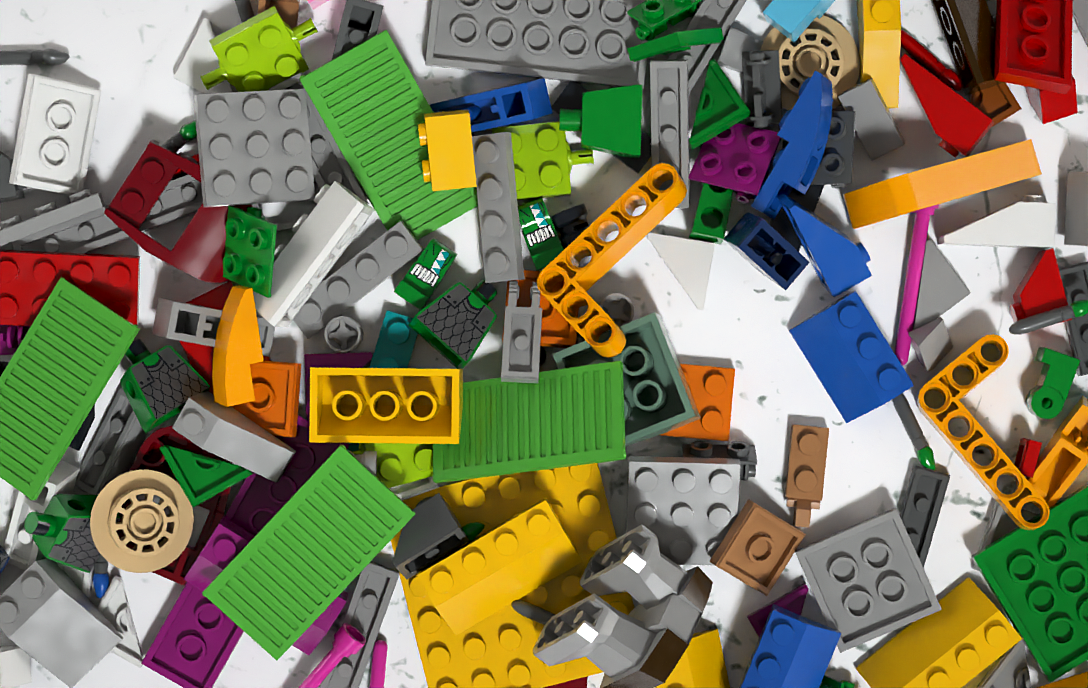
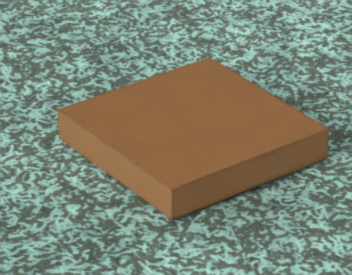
M748 499L710 559V562L768 596L806 534Z

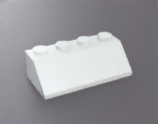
M334 181L331 186L325 184L314 199V202L317 203L316 207L309 216L304 213L297 220L292 228L295 235L287 245L284 243L280 244L275 250L271 297L267 298L253 291L256 311L274 327H288L301 307L307 302L375 211L374 208L341 183Z

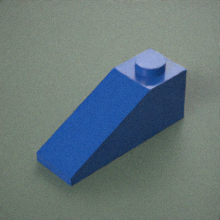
M545 78L430 104L433 113L468 109L471 133L553 114Z
M783 193L778 196L821 284L834 298L872 276L866 264L871 259L861 242L855 244L845 233Z

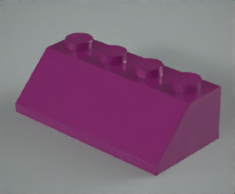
M223 516L184 577V580L204 591L255 535ZM343 591L292 646L310 655L327 634L345 606L348 592Z

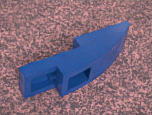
M816 70L812 77L807 78L801 85L798 94L799 98L793 109L788 110L781 119L780 131L777 135L787 141L788 144L786 148L781 149L775 156L772 164L773 170L767 180L763 181L758 195H754V202L751 207L772 219L776 218L782 207L778 196L783 193L789 196L793 188L804 195L806 194L825 151L832 119V82Z

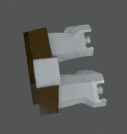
M641 524L602 546L590 558L579 583L583 589L592 595L553 615L549 619L533 648V655L548 666L587 657L604 672L600 688H654L665 683L687 649L708 602L713 582L698 566L686 571L661 554L657 536ZM628 592L640 604L627 615L616 610L599 596Z

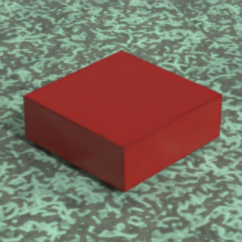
M1026 438L1020 439L1014 465L1026 477L1033 478L1042 442Z

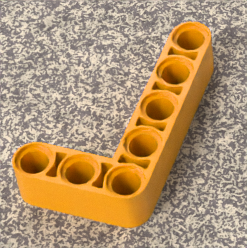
M1032 139L893 177L845 193L843 197L852 228L857 229L913 211L1035 177L1042 173Z
M660 163L650 168L538 275L537 288L540 293L602 357L611 358L620 354L625 347L626 338L620 327L586 291L685 198L687 192L686 185L676 169L670 164ZM673 180L672 185L668 189L659 190L662 183ZM646 206L642 214L632 216L637 207ZM616 230L619 231L614 240L605 241L609 233ZM592 256L591 261L586 266L578 267L584 257ZM560 281H564V286L562 287V289L558 292L552 293V288L554 287V285ZM587 305V312L583 316L575 318L576 311L580 307ZM612 330L611 336L607 341L598 343L599 336L603 332Z
M995 334L986 335L920 389L917 396V407L1015 524L1021 529L1035 530L1047 522L1050 514L1048 504L960 402L962 398L998 370L1008 357L1009 348L1006 341ZM986 344L995 345L1000 351V359L995 362L986 361L981 355V347ZM958 367L967 368L972 374V382L968 385L957 384L952 377L953 370ZM931 390L940 392L944 397L943 406L938 409L929 408L924 402V394ZM954 418L964 420L968 426L967 435L963 437L953 436L948 430L949 421ZM979 446L989 449L992 454L991 463L985 466L978 465L972 457L973 449ZM1006 474L1014 478L1016 482L1014 493L1004 494L999 491L997 487L999 476ZM1025 503H1033L1040 509V519L1036 523H1029L1023 519L1021 509Z

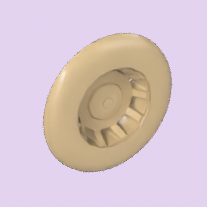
M824 15L820 19L816 17L799 36L798 41L800 44L795 47L790 44L792 41L776 28H773L764 39L760 51L779 50L782 108L786 110L793 109L799 98L798 94L801 85L807 78L812 77L815 70L832 82V109L839 106L841 102L838 95L856 85L860 71L858 48L853 37L845 27L830 17ZM805 36H814L815 39L814 41H807ZM821 39L827 42L829 47L823 45ZM784 51L790 52L788 59H782ZM832 51H834L837 60L832 59ZM788 66L790 72L788 76L784 75L782 67ZM832 67L837 68L835 77L830 74ZM794 79L800 85L796 88L789 81Z
M145 469L129 471L111 480L98 494L90 517L91 535L100 554L115 567L133 573L153 572L166 567L177 559L190 540L194 524L192 505L180 484L164 473ZM144 494L145 499L137 500L136 495ZM154 495L160 497L158 504L153 502ZM129 499L131 504L126 509L122 508V505ZM165 507L169 509L170 513L168 515L164 511ZM118 512L122 514L121 522H116ZM170 522L169 530L166 531L167 523ZM122 529L124 536L119 538L116 531ZM164 536L163 540L160 543H157V541ZM129 541L136 543L132 549L126 546ZM144 545H150L149 549L142 550Z

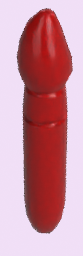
M901 30V47L947 86L960 91L962 84L959 76L953 70L945 68L933 54L910 34Z

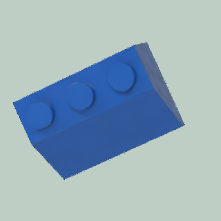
M856 291L849 292L788 330L845 423H849L884 405L914 386Z
M773 604L739 688H819L842 633Z

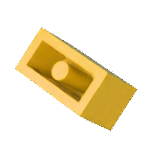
M468 109L424 114L425 123L418 124L420 146L427 145L429 160H422L424 182H431L432 191L477 187Z

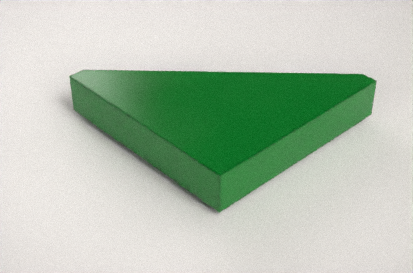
M721 27L678 31L627 49L630 61L638 62L659 54L664 56L690 50L691 46L721 43L724 38Z
M714 58L709 61L691 137L689 138V146L692 150L750 116V110Z
M164 445L159 448L192 507L199 505L254 474V472L237 464L170 445Z

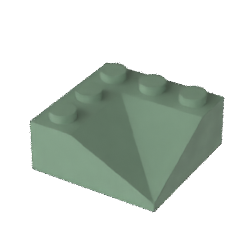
M656 312L619 326L625 334L626 344L622 352L615 357H602L586 341L552 354L558 369L621 360L623 363L625 447L701 419L663 320ZM612 330L602 333L599 336L598 343L607 341L611 336Z

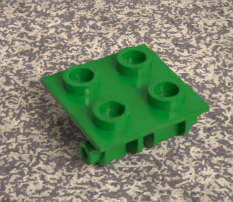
M228 206V218L225 226L226 243L225 256L223 258V277L239 285L253 288L254 292L269 298L271 297L277 225L265 220L261 208L248 207L247 212L234 206Z

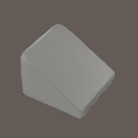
M730 27L717 61L718 65L743 74L742 52L760 51L763 41Z
M941 317L908 333L918 361L927 372L933 370L953 348Z

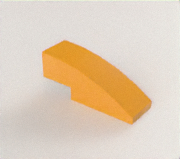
M240 285L232 287L224 305L213 352L212 381L214 402L226 407L255 401L250 364L263 362L253 288Z
M1083 395L1038 457L1033 478L1026 477L1046 501L1049 508L1058 502L1088 464V399Z

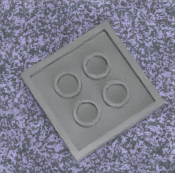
M305 89L209 93L193 96L204 207L315 199Z
M629 456L626 533L642 524L657 536L660 553L675 564L714 565L710 562V559L738 516L740 459Z
M896 507L795 551L828 627L842 633L837 643L840 653L942 610Z

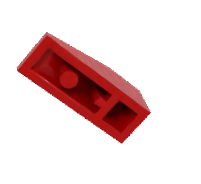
M904 53L900 60L935 133L942 139L938 145L954 158L959 153L968 157L993 126L994 121Z

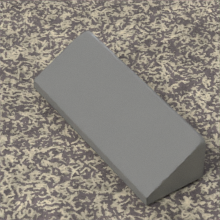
M120 386L78 472L75 486L90 495H98L111 480L130 470L136 454L148 432L145 433L122 386Z

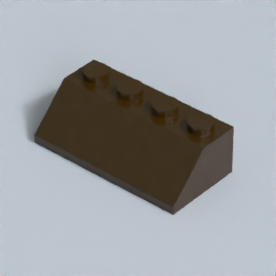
M931 0L965 96L1003 83L994 80L996 15H991L987 5L989 0Z

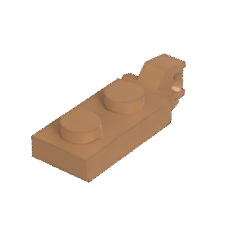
M796 424L791 426L784 496L787 497L786 506L794 507L793 525L796 527L809 528L811 509H820V501L823 498L829 428Z

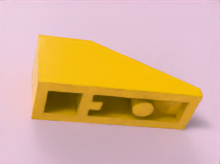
M857 0L860 83L872 78L888 109L898 108L901 48L900 0Z

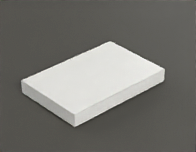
M28 74L9 180L10 184L67 195L84 190L102 89Z

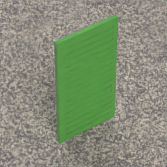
M387 30L380 32L307 75L300 76L299 80L387 231L398 222L403 221L414 237L419 240L478 206L476 187L432 191L431 182H424L422 160H429L427 145L420 146L418 124L425 123L424 114L433 113Z
M62 277L0 376V478L26 495L29 500H36L140 331L138 325L132 324Z
M620 360L539 372L538 384L501 382V377L464 382L460 443L433 444V482L442 483L626 459L623 363Z
M340 445L207 586L202 594L278 661L416 513L357 460L344 445Z

